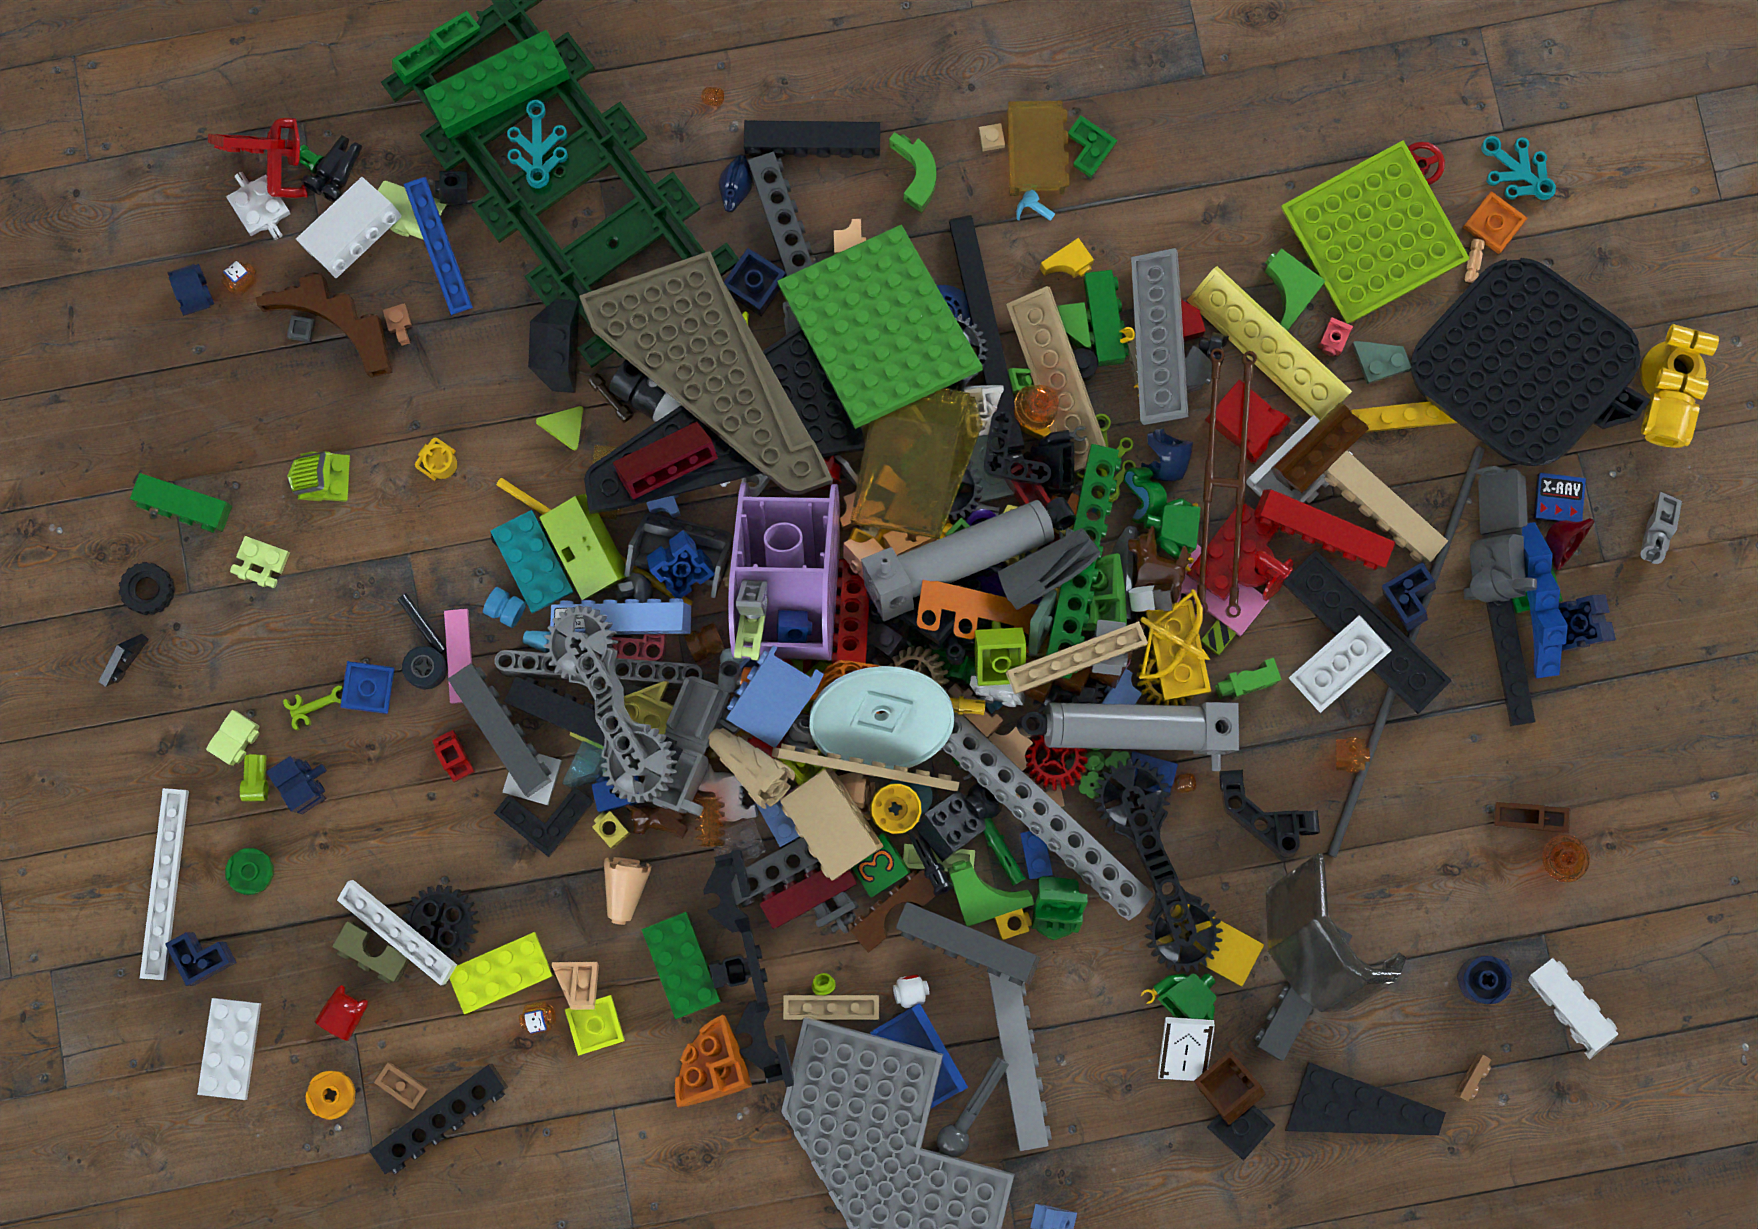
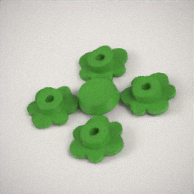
M1092 748L1094 751L1087 753L1085 756L1088 758V763L1085 766L1091 772L1087 776H1082L1079 792L1087 794V797L1090 799L1094 798L1095 795L1099 796V793L1093 790L1101 788V785L1096 780L1104 781V778L1099 777L1096 771L1101 770L1104 765L1108 768L1109 765L1118 768V760L1123 765H1126L1127 758L1130 759L1128 752L1122 751L1119 753L1118 751H1113L1111 757L1105 760L1103 754L1098 752L1100 749ZM1074 753L1069 756L1072 757V760L1065 762L1067 770L1071 769L1075 762Z

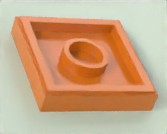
M1491 191L1462 228L1477 239L1484 240L1485 245L1497 254H1500L1527 220V217Z

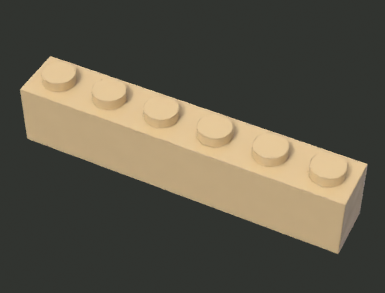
M1348 451L1342 454L1323 473L1327 483L1334 487L1337 486L1342 490L1341 494L1345 499L1350 502L1354 501L1359 506V511L1365 516H1371L1377 522L1376 526L1383 532L1388 531L1394 537L1393 541L1398 546L1405 547L1411 552L1410 556L1419 563L1431 562L1448 542L1446 538Z

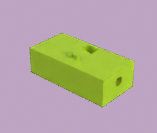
M586 494L574 496L539 517L582 600L596 596L627 578V576H624L626 566L599 513L589 514Z

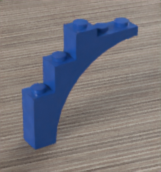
M1533 522L1528 523L1527 526L1522 528V536H1524L1525 578L1537 579V589L1527 591L1534 639V674L1536 678L1560 675L1562 644H1566L1568 625L1559 610L1560 588L1551 574L1553 553L1536 523Z

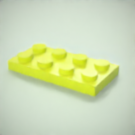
M533 932L456 966L450 976V981L465 1015L553 977V973L536 932Z

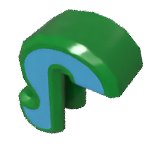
M1147 467L1129 468L1124 474V483L1142 502L1132 518V521L1136 523H1144L1147 514L1157 516L1158 511L1167 503V494L1164 487L1158 482L1150 481L1153 473Z

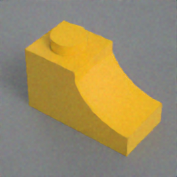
M1077 238L1042 261L1040 271L1044 276L1054 272H1065L1073 278L1078 275L1083 277L1085 273H1089L1092 270L1091 267L1094 259L1081 240Z

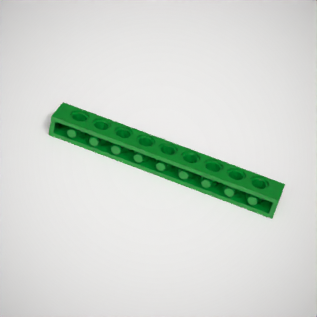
M1091 444L1075 514L1076 520L1072 530L1075 532L1083 528L1088 535L1092 536L1095 545L1100 551V555L1096 560H1101L1103 546H1099L1101 537L1105 538L1108 524H1104L1105 516H1110L1113 502H1109L1110 493H1115L1117 480H1114L1113 477L1115 471L1119 472L1122 458H1118V449ZM1104 469L1107 472V476H1099L1096 470ZM1094 490L1100 491L1103 497L1100 499L1094 498L1091 492ZM1087 513H1095L1098 516V520H1089ZM1096 560L1078 575L1060 585L1046 656L1058 652V648L1061 646L1069 648L1084 642L1085 636H1081L1082 627L1086 628L1088 624L1089 614L1085 612L1087 605H1091L1094 591H1090L1092 582L1096 583L1099 569L1095 568ZM1080 579L1084 582V587L1077 588L1073 585L1072 581ZM1068 602H1077L1080 609L1076 611L1071 610L1068 607ZM1063 625H1073L1075 628V632H1065L1063 629ZM1073 673L1063 676V678L1070 679Z

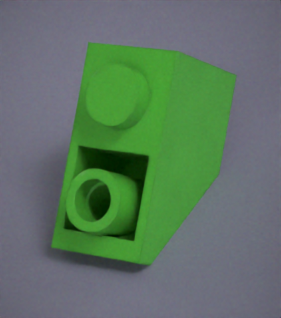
M1085 302L1057 306L1069 342L1077 348L1090 350L1091 345H1094L1093 331H1089L1088 323H1091L1090 310L1085 308Z

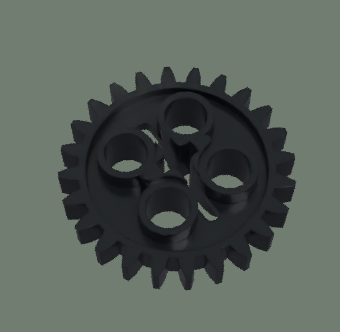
M437 885L436 891L433 886L427 887V893L424 890L419 891L420 898L416 896L411 898L414 905H406L410 913L403 914L402 916L408 919L407 924L421 936H423V928L427 926L431 931V935L428 939H425L448 958L454 960V954L457 957L463 956L461 949L464 951L470 950L467 942L474 943L476 941L471 934L479 933L477 929L473 928V925L480 923V921L473 919V916L478 914V911H471L470 908L475 903H466L468 895L460 897L461 889H456L452 893V886H447L444 890L442 885ZM430 903L436 906V913L434 915H430L428 912ZM444 903L447 904L445 910H444V907H443V904H444ZM453 908L459 913L457 921H454L450 916ZM437 920H441V922L444 923V927L440 928V925L437 924ZM447 932L452 933L454 937L451 944H448L445 940ZM438 936V944H435V939Z

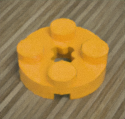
M331 1070L319 1073L311 1080L305 1097L307 1106L313 1114L332 1120L342 1117L350 1110L355 1103L356 1093L354 1084L343 1072ZM328 1088L337 1093L334 1096L335 1100L333 1102L331 1099H325V1095L328 1094Z

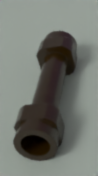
M598 373L588 380V383L595 392L599 391L617 411L616 415L623 423L633 417L634 413L627 405H623L605 385V380Z

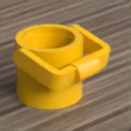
M433 438L418 453L419 458L415 462V468L434 481L437 478H449L457 469V460L454 455L456 451L440 439ZM421 462H423L424 467H425L429 472H427L425 469H423L422 467L419 466V465L421 464Z

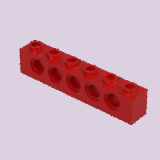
M839 559L838 573L843 574L837 580V591H841V596L836 595V610H840V614H835L834 628H839V632L834 633L833 647H837V652H832V664L839 660L866 663L870 598L867 597V589L862 577L852 571L845 559ZM852 670L846 671L845 674L851 673V672H853V671H852Z

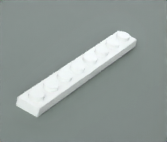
M163 788L140 971V978L166 980L169 951L165 943L171 941L189 795L188 790Z

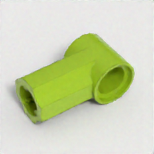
M245 755L244 780L240 784L241 801H267L269 787L266 780V755Z

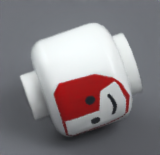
M917 974L898 978L896 985H893L896 1003L901 1004L904 1008L914 1007L919 1003L920 1005L924 1004L925 995H929L927 981H922L921 977Z

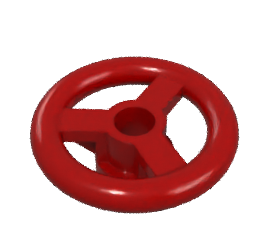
M1416 142L1409 145L1408 149L1417 165L1419 162L1425 164L1424 168H1420L1423 176L1428 173L1431 164L1438 162L1435 174L1426 179L1428 185L1435 183L1442 176L1445 169V159L1441 150L1429 142ZM1428 149L1435 155L1429 158L1419 157L1412 151Z

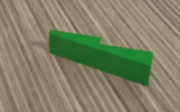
M465 11L429 32V38L393 58L392 69L403 83L407 85L480 31V26L468 11Z

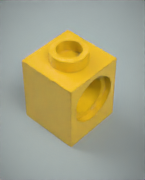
M1022 908L994 918L1001 940L1029 932L1028 926L1032 925L1028 912L1024 913ZM1010 917H1017L1020 920L1021 924L1018 930L1013 931L1009 929L1007 922Z

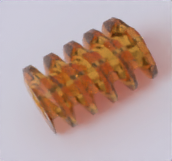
M708 796L695 799L696 802L701 803L704 807L702 815L695 818L696 821L702 823V825L695 827V830L702 832L701 835L695 837L696 840L702 842L698 846L715 847L725 845V841L719 839V837L725 835V831L718 829L725 826V822L719 820V818L725 816V812L718 810L725 807V803L719 801L723 797Z

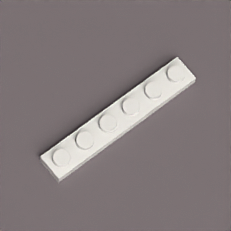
M354 880L348 881L337 901L438 984H446L457 964Z

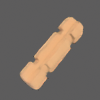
M1473 239L1471 242L1470 259L1466 268L1468 271L1464 279L1467 283H1473L1479 276L1478 271L1482 261L1484 240Z

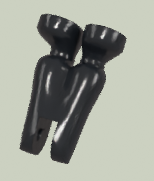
M341 135L316 166L317 175L315 177L311 175L303 176L301 179L302 184L317 195L322 194L327 200L335 202L341 197L339 190L346 185L352 167L362 150V145L354 142L348 151L345 152L349 139Z

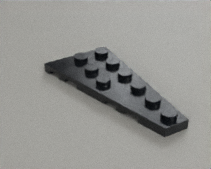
M1308 1062L1285 1131L1439 1136L1446 1112Z

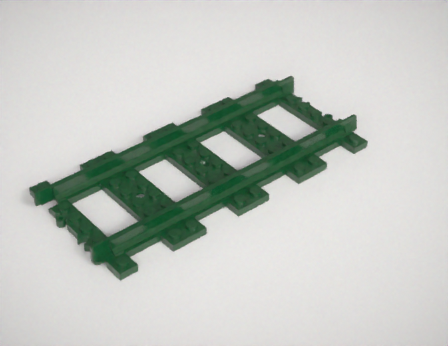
M491 0L493 5L484 11H476L479 17L476 23L480 26V31L407 85L403 83L395 72L381 81V84L394 102H397L413 90L416 92L437 121L419 134L445 171H450L466 160L488 189V194L472 204L473 209L499 243L518 230L542 262L541 265L524 276L546 307L555 299L579 301V313L591 328L579 296L591 292L590 287L662 236L666 238L681 260L705 253L704 249L683 223L701 209L674 172H671L654 184L630 151L646 141L647 136L621 101L601 114L580 86L578 81L594 71L595 68L569 32L557 38L553 43L567 67L570 79L448 139L423 91L437 84L433 76L505 26H507L519 43L540 33L525 12L543 0ZM556 96H559L582 128L549 150L542 157V165L553 156V152L557 147L566 149L568 154L567 160L558 163L549 172V182L542 188L530 186L526 179L527 173L523 169L511 178H508L485 146L505 133L509 128L528 117L526 107L530 101L539 100L545 105ZM559 152L557 157L561 158L565 153ZM611 165L635 199L561 250L537 216ZM557 168L564 169L561 175L555 173ZM536 175L534 180H541L542 175ZM611 240H616L617 246L611 248L609 246V242ZM727 242L711 253L720 276L734 268L739 261V258ZM594 333V337L577 348L591 368L614 352L620 358H624L596 333Z

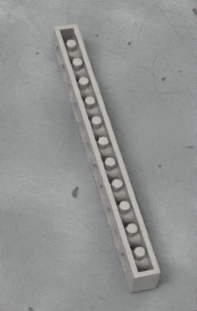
M954 713L953 730L948 741L942 747L943 750L952 755L963 769L969 771L980 785L986 787L995 796L997 801L1003 803L1012 811V814L1029 827L1034 835L1043 840L1047 847L1059 855L1068 867L1074 869L1085 883L1091 885L1103 900L1108 901L1117 910L1120 916L1129 921L1138 915L1154 894L963 715Z

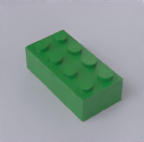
M688 912L641 929L675 1019L722 1002L718 989H714L709 965Z

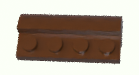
M1338 403L1274 464L1271 470L1276 479L1291 491L1297 489L1300 493H1303L1369 428L1366 423L1352 414L1347 406Z

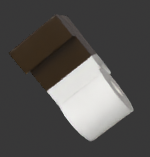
M1173 583L1136 587L1129 590L1132 611L1140 612L1161 609L1163 611H1173L1175 605Z

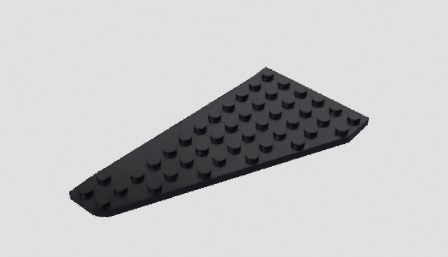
M800 326L763 350L766 359L823 458L865 451L862 427L860 426L855 429ZM681 405L592 464L585 474L584 483L589 514L613 511L763 473ZM698 422L712 440L718 459L633 500L620 480L613 462Z

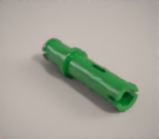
M992 818L985 819L986 829L983 833L988 840L987 845L992 847L1012 886L1026 879L1003 840L1005 839L1004 835H1000Z

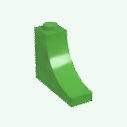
M1281 248L1277 254L1273 252L1267 259L1265 264L1268 266L1264 273L1273 280L1280 292L1283 305L1280 325L1288 331L1321 289L1325 280Z
M957 861L952 864V867L947 868L963 920L967 927L1034 905L1032 895L1028 889L1008 892L998 890L986 884L975 873L970 861Z

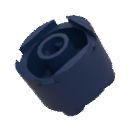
M192 264L167 272L176 300L181 305L180 310L183 316L211 308L210 306L214 305L212 295L207 285H204L207 284V281L199 264Z
M1476 956L1468 959L1462 965L1457 975V980L1461 992L1470 1001L1478 1004H1496L1509 995L1512 973L1508 965L1499 958ZM1482 976H1488V978L1486 979V982H1487L1488 984H1483V983H1482V981H1483V977H1482Z

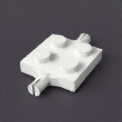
M239 172L241 178L237 173L235 178L241 187L226 197L250 236L263 230H269L274 240L278 239L277 235L281 238L283 234L276 225L281 219L290 215V212L281 197H272L267 192V175L249 182L243 172Z

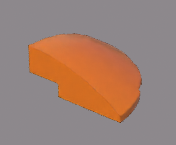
M725 1015L718 1016L705 1024L699 1030L700 1034L693 1043L687 1044L680 1058L682 1062L680 1073L675 1078V1099L678 1108L709 1101L752 1087L744 1058L740 1053L739 1045Z

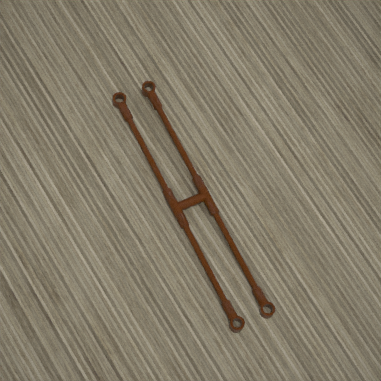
M1215 348L1209 356L1212 362L1211 379L1213 380L1208 456L1205 461L1204 517L1197 596L1201 605L1204 606V615L1208 611L1205 576L1213 486L1236 488L1235 504L1237 505L1232 587H1230L1229 606L1225 610L1229 618H1236L1241 613V608L1238 605V573L1243 505H1245L1246 447L1250 384L1253 379V364L1256 362L1257 356L1252 351H1247L1242 356L1245 387L1240 463H1238L1237 479L1214 477L1215 461L1213 460L1218 379H1220L1221 361L1224 359L1225 354L1222 349ZM1213 353H1219L1221 359H1215ZM1247 355L1251 356L1253 362L1246 361L1245 357ZM1195 603L1193 607L1194 612L1197 615V605ZM1230 607L1236 608V615H1232L1229 612Z

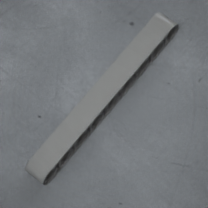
M503 650L498 652L494 659L496 667L504 676L523 678L528 676L536 679L569 681V678H561L560 673L547 670L552 660V657H545L547 653ZM616 658L614 665L615 674L621 684L650 687L666 681L667 679L663 678V676L668 671H673L676 674L673 679L667 680L669 681L667 688L681 689L685 678L690 673H697L699 675L698 678L704 680L701 668L695 664ZM592 659L591 662H590V667H591V669H592L593 666H594V660H593V659ZM504 660H512V664L509 667H501ZM528 661L536 662L532 669L524 668ZM624 667L629 669L627 675H617L619 669ZM645 669L652 671L651 676L648 678L640 676L641 672Z

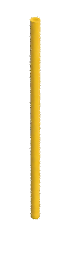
M503 478L498 480L496 484L498 487L540 514L544 515L551 511V509ZM620 555L621 558H622V560H623V562H624V564H625V566H626L627 558H625L624 556ZM634 566L632 573H639L645 576L654 588L671 599L675 598L666 589L664 582H660L644 569ZM684 596L681 598L683 599L684 603L689 605L693 604V601L688 599L687 597Z

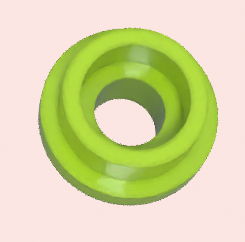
M827 973L818 974L813 979L812 990L817 995L830 994L836 987L835 980Z

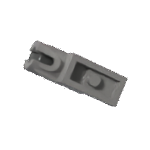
M1662 492L1656 497L1654 512L1648 519L1641 547L1642 559L1653 564H1659L1665 559L1670 539L1677 531L1681 500Z

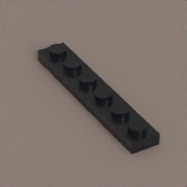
M1510 598L1509 601L1486 602L1510 727L1535 723L1512 600Z

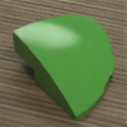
M1116 553L1101 557V560H1096L1095 568L1099 569L1096 583H1091L1090 591H1094L1092 604L1086 607L1085 613L1089 614L1087 627H1082V630L1095 631L1097 620L1125 622L1127 626L1123 570L1120 554ZM1074 579L1072 581L1075 587H1084L1082 580ZM1068 602V607L1071 610L1076 611L1080 609L1077 602ZM1071 624L1063 625L1064 630H1075Z

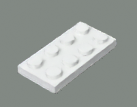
M1359 615L1293 673L1289 679L1321 713L1392 650Z
M212 998L197 1095L247 1100L261 1003Z

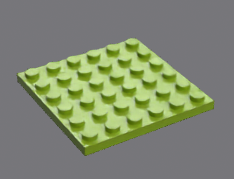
M1404 140L1281 205L1282 211L1318 276L1325 280L1323 285L1344 323L1347 324L1364 317L1470 259Z

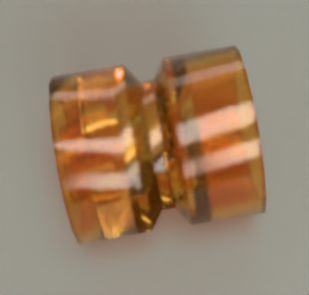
M714 622L703 626L701 632L694 630L690 634L684 635L695 663L706 659L708 653L715 655L725 650Z

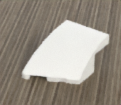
M1003 385L964 387V402L959 434L964 433V437L988 434L992 415L997 410L998 402L1004 390ZM946 389L949 394H954L951 389Z

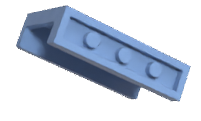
M774 645L769 652L763 651L759 661H757L760 664L759 667L753 666L747 676L749 682L743 681L738 689L737 694H739V697L733 696L727 706L730 712L726 720L768 745L777 747L818 688L824 674L815 669L809 677L774 655L777 647Z

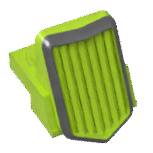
M326 451L300 454L299 457L294 459L287 475L292 492L298 495V500L346 502L348 500L350 455L333 454Z

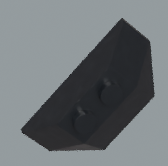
M555 299L530 321L528 367L552 391L576 393L579 301Z
M1626 387L1597 419L1594 425L1601 429H1606L1637 420L1649 404L1650 399Z

